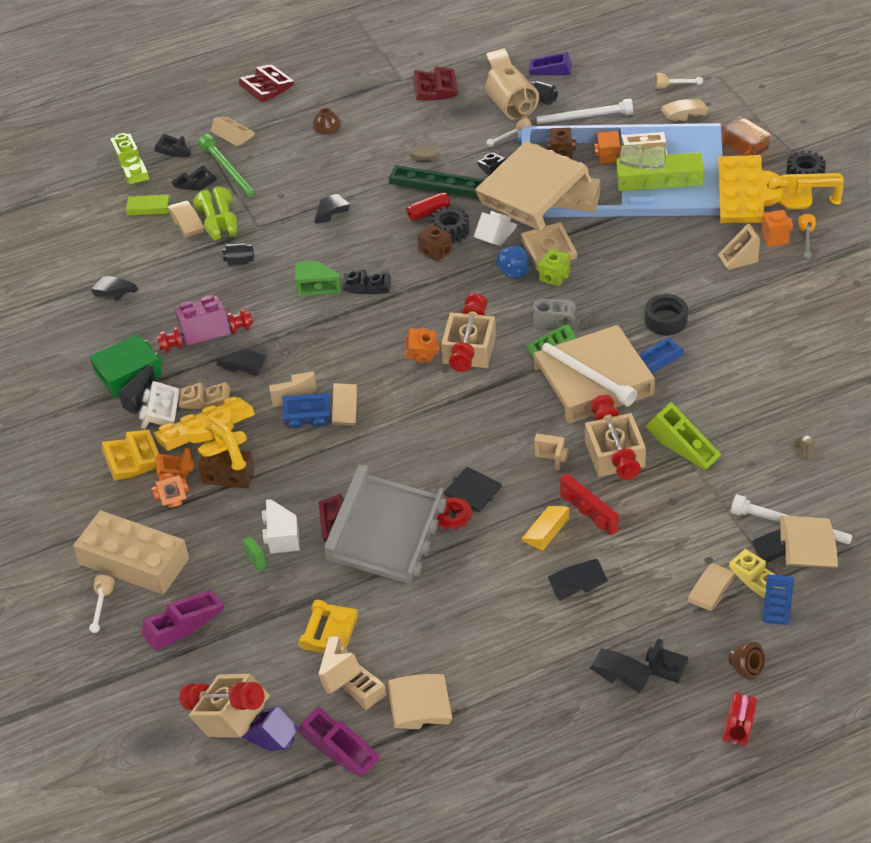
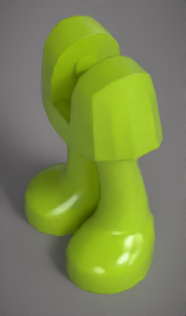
M215 187L212 191L214 201L220 212L218 215L215 213L210 192L203 190L198 193L193 199V204L198 212L205 213L204 227L214 241L221 240L220 232L224 231L228 233L229 237L236 236L237 218L228 208L232 203L230 190L223 187Z

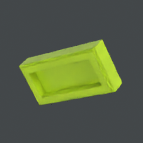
M169 194L129 196L126 206L127 216L168 214L167 207L170 206Z

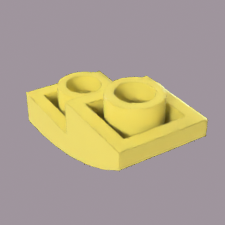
M745 549L729 563V567L750 589L765 599L767 574H775L765 569V560Z

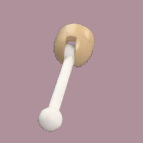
M656 73L654 84L655 89H664L669 83H696L701 85L703 79L701 77L696 79H669L666 74Z
M527 117L519 120L516 124V129L493 140L488 139L486 142L487 146L493 147L494 143L518 133V130H522V126H532L530 120Z
M97 575L94 580V591L99 597L94 620L89 627L92 633H97L100 629L98 622L104 596L109 595L114 589L115 580L108 575Z

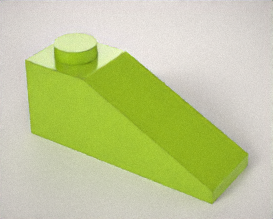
M672 402L645 426L662 445L703 470H706L722 455Z

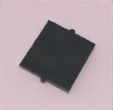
M466 467L458 477L453 478V482L444 491V495L449 498L463 499L470 505L471 509L480 512L489 501H493V496L502 487V483Z

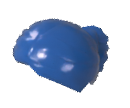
M508 246L498 253L496 263L505 276L520 278L526 275L529 270V257L522 247Z

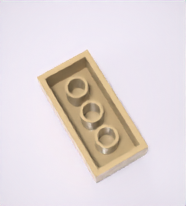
M101 510L73 545L79 565L162 595L165 594L189 560L184 539Z

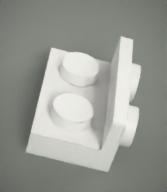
M153 381L150 389H145L142 397V402L145 403V406H142L139 414V419H142V429H146L149 422L159 425L174 424L179 388Z

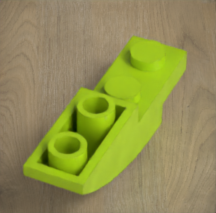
M130 133L118 134L115 138H111L116 157L127 184L130 185L148 180V172Z

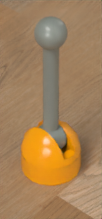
M803 214L798 218V226L800 231L805 232V252L803 257L810 259L812 253L810 252L809 233L815 229L816 218L811 214Z

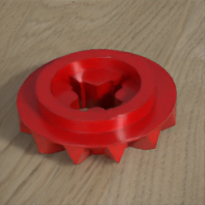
M445 498L447 499L443 514L439 513L436 519L439 520L438 527L443 526L446 531L449 528H454L457 531L460 526L466 527L472 515L470 505L460 498ZM449 510H451L454 513V515L456 516L455 518H451V516L449 515Z

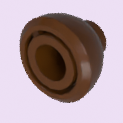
M328 107L321 108L313 121V129L320 134H332L341 126L339 117Z
M746 642L730 652L729 663L740 676L753 680L764 669L765 653L759 643Z

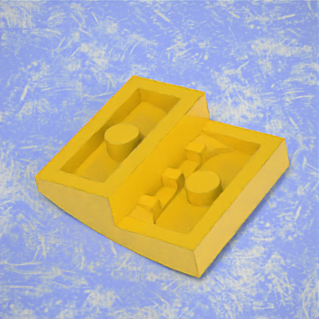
M149 430L126 432V438L123 440L102 442V451L114 481L131 478L156 468L155 459L159 452Z

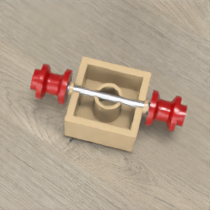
M478 293L467 295L462 313L450 312L441 343L443 364H449L455 371L465 372L471 367L488 368L496 338L495 317L484 316L488 302L483 295Z
M599 395L590 404V408L595 414V421L585 423L586 447L598 477L617 473L620 479L631 480L640 473L641 468L645 467L646 446L632 413L619 415L617 408L614 407L613 398L609 395Z
M251 674L218 675L210 686L205 683H189L184 685L179 693V701L184 709L192 710L188 716L208 737H241L249 730L255 716L263 710L264 704L270 695Z

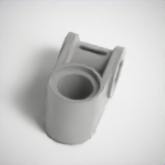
M538 299L533 304V324L540 329L559 328L567 324L572 328L576 323L574 316L576 305L568 299Z

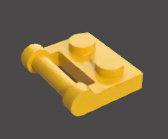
M315 600L311 607L312 614L305 633L300 636L299 647L308 651L325 653L329 637L339 636L343 647L347 648L358 618L357 609L329 605L322 600ZM326 616L328 619L320 640L314 639L321 617Z

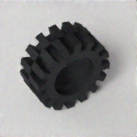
M804 150L800 154L795 152L787 160L786 175L825 174L826 161L825 159L823 160L822 155L818 156L817 152L814 154L809 150L808 153H805Z
M449 206V209L442 207V211L437 209L435 211L436 214L433 213L431 215L430 224L451 234L452 244H455L456 240L458 243L461 242V238L465 240L467 235H469V217L465 210H460L459 207L453 209L452 206Z

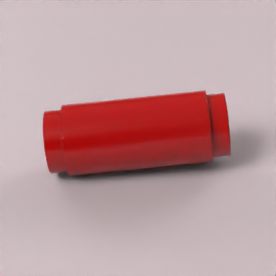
M444 192L414 203L407 207L406 211L411 221H417L436 213L437 209L442 211V207L447 209L451 203L448 195Z

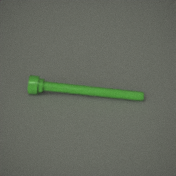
M209 134L203 135L198 141L199 147L204 152L211 153L247 196L252 197L255 191L216 148L214 138Z

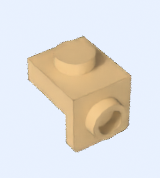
M536 433L534 439L535 457L555 460V470L560 471L562 463L567 462L569 449L565 448V438Z

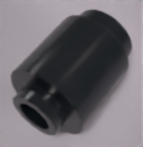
M540 81L531 82L539 93L538 102L551 105L556 101L558 91L555 85Z
M247 242L226 244V249H222L223 261L227 262L228 266L249 264V262L254 261L253 245H247Z

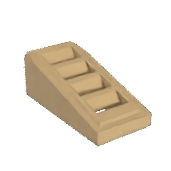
M360 666L361 672L357 675L360 678L353 683L348 681L341 687L365 710H368L387 696L386 687L378 678ZM364 681L365 683L358 688L357 686ZM370 687L368 691H366L365 693L363 692L365 689Z

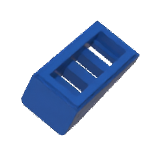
M767 574L763 622L781 625L789 624L794 577Z

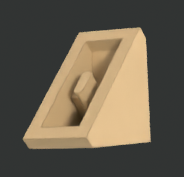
M747 224L718 256L729 270L756 263L759 257L760 238L752 226Z

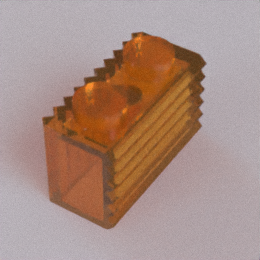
M741 116L722 127L721 140L727 146L730 145L741 155H759L769 147V133H766V131H763V129H760L750 121L748 122L747 119L745 120Z

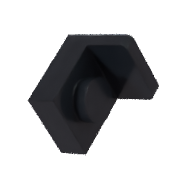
M658 638L654 647H649L645 661L649 662L648 667L653 669L652 675L679 683L688 664V657L663 649V640Z

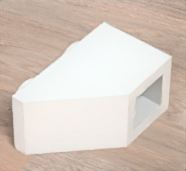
M491 211L489 215L482 212L474 237L501 246L516 229L517 224L510 222L511 217Z
M266 500V510H262L263 525H267V529H263V542L269 545L270 554L300 551L297 516L273 500Z

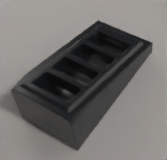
M147 365L119 392L123 409L133 414L139 411L144 403L142 402V397L145 389H150L152 382H156L153 366Z

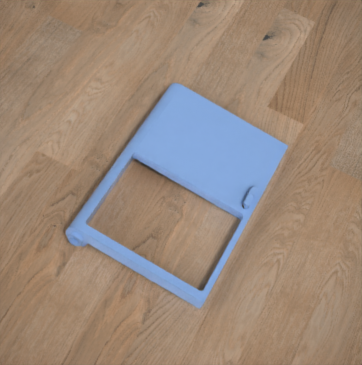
M720 123L522 126V130H518V143L522 144L525 141L532 144H547V139H550V128L571 127V136L576 138V143H597V132L618 131L621 142V158H625L622 135L664 132L668 155L702 153L704 165V184L702 186L622 191L621 205H597L595 212L550 207L542 217L720 215L718 156H723Z

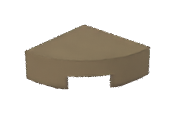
M427 144L411 153V159L418 162L428 159L434 161L440 158V152Z
M802 435L792 441L791 448L807 461L813 457L815 440L813 438Z

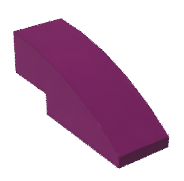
M212 590L167 604L166 612L143 619L141 635L155 651L199 629L219 614L225 605Z
M320 706L300 724L298 730L300 735L334 762L361 778L381 758L341 720L337 723Z

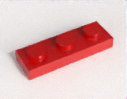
M568 473L560 478V494L565 501L571 502L582 515L588 516L599 529L605 530L611 536L619 530L618 513Z

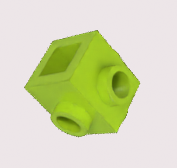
M549 248L543 259L541 258L537 264L539 281L560 287L563 280L569 277L571 269L570 254Z

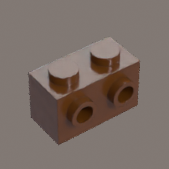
M228 449L212 456L204 457L201 455L198 467L202 483L249 488L255 471L251 451L240 450L242 458L246 462V466L241 470L232 469V460Z

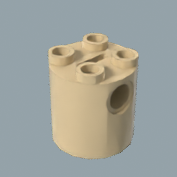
M504 65L489 71L485 84L487 96L511 120H521L529 116L537 107L539 101L537 89L514 65Z

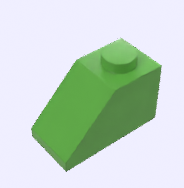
M319 261L296 262L295 282L298 296L341 293L340 277L337 272Z

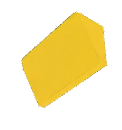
M548 506L522 537V541L543 551L569 520V507Z

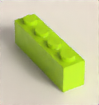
M702 153L616 158L618 191L702 186L704 184Z

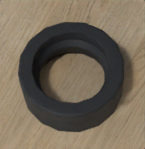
M661 294L650 298L646 303L645 324L650 331L658 335L669 336L681 332L687 326L688 306L681 297L673 294ZM667 310L673 311L679 316L671 319H662L654 314Z

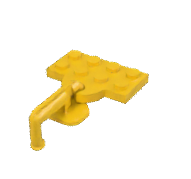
M761 155L718 156L720 224L762 223L764 207L779 203L790 210L806 209L812 204V187H833V194L829 197L830 202L839 205L842 201L844 177L839 173L779 176L771 171L762 170Z
M231 397L224 400L222 405L204 408L200 414L195 416L194 414L186 415L178 423L173 425L172 423L164 424L159 427L158 431L153 433L156 441L167 451L188 442H205L198 448V452L204 457L212 456L228 449L232 460V469L241 470L246 466V462L242 458L238 445L245 442L247 436L242 431L232 432L231 430L234 427V423L254 416L255 413L250 404L241 398Z

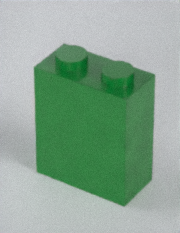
M135 334L90 356L94 373L113 398L118 397L119 392L147 365L153 366L155 378L163 375L161 370L163 362L157 352L154 353L148 340H143L139 334Z

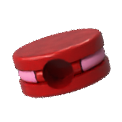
M739 692L733 693L724 723L723 742L730 743L731 741L733 744L737 743V746H746L755 716L756 697L750 695L748 697Z

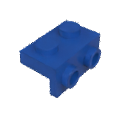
M329 393L282 396V421L284 426L300 428L302 425L311 424L312 426L320 427L326 423H331Z

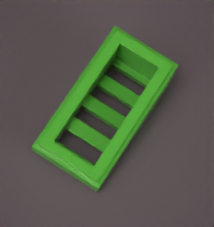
M569 324L527 344L526 349L534 361V352H537L539 348L542 350V346L545 343L555 346L577 337Z

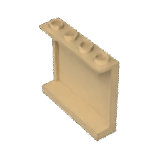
M525 141L475 190L482 205L541 231L546 226L542 215L579 179L588 183L591 182L588 168L584 163L576 162L567 156L544 149L538 144Z
M618 325L554 346L619 386L629 385L637 390V396L634 401L654 395V376ZM543 350L534 352L535 371L541 369L565 407V418L569 424L595 415L590 408V404L599 395L611 396L615 408L623 405L618 402V398H616L614 393Z

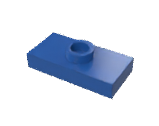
M668 337L640 353L639 356L653 374L683 356L684 349Z

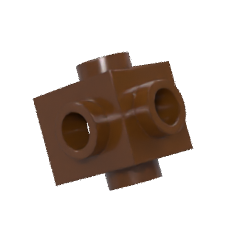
M571 127L550 128L547 150H552L559 155L572 159V151L576 150V138L571 136Z
M433 224L417 235L419 252L436 262L452 251L451 234Z

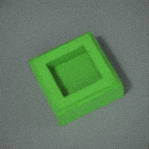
M250 536L244 539L243 545L246 557L258 572L266 568L264 552Z

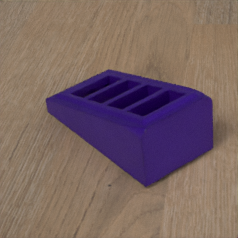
M568 52L530 59V75H571L572 64Z

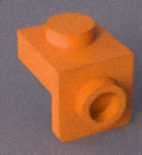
M185 448L181 457L158 453L155 459L157 477L173 471L174 475H180L181 479L185 478L186 480L188 473L192 472L194 467V458H191L190 449Z

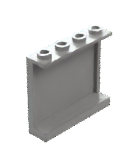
M359 464L324 546L325 559L412 585L414 577H419L423 563L420 561L422 556H427L431 541L428 540L430 535H435L439 520L436 519L438 514H443L447 499H444V489L440 488L438 494H433L369 475L368 467Z

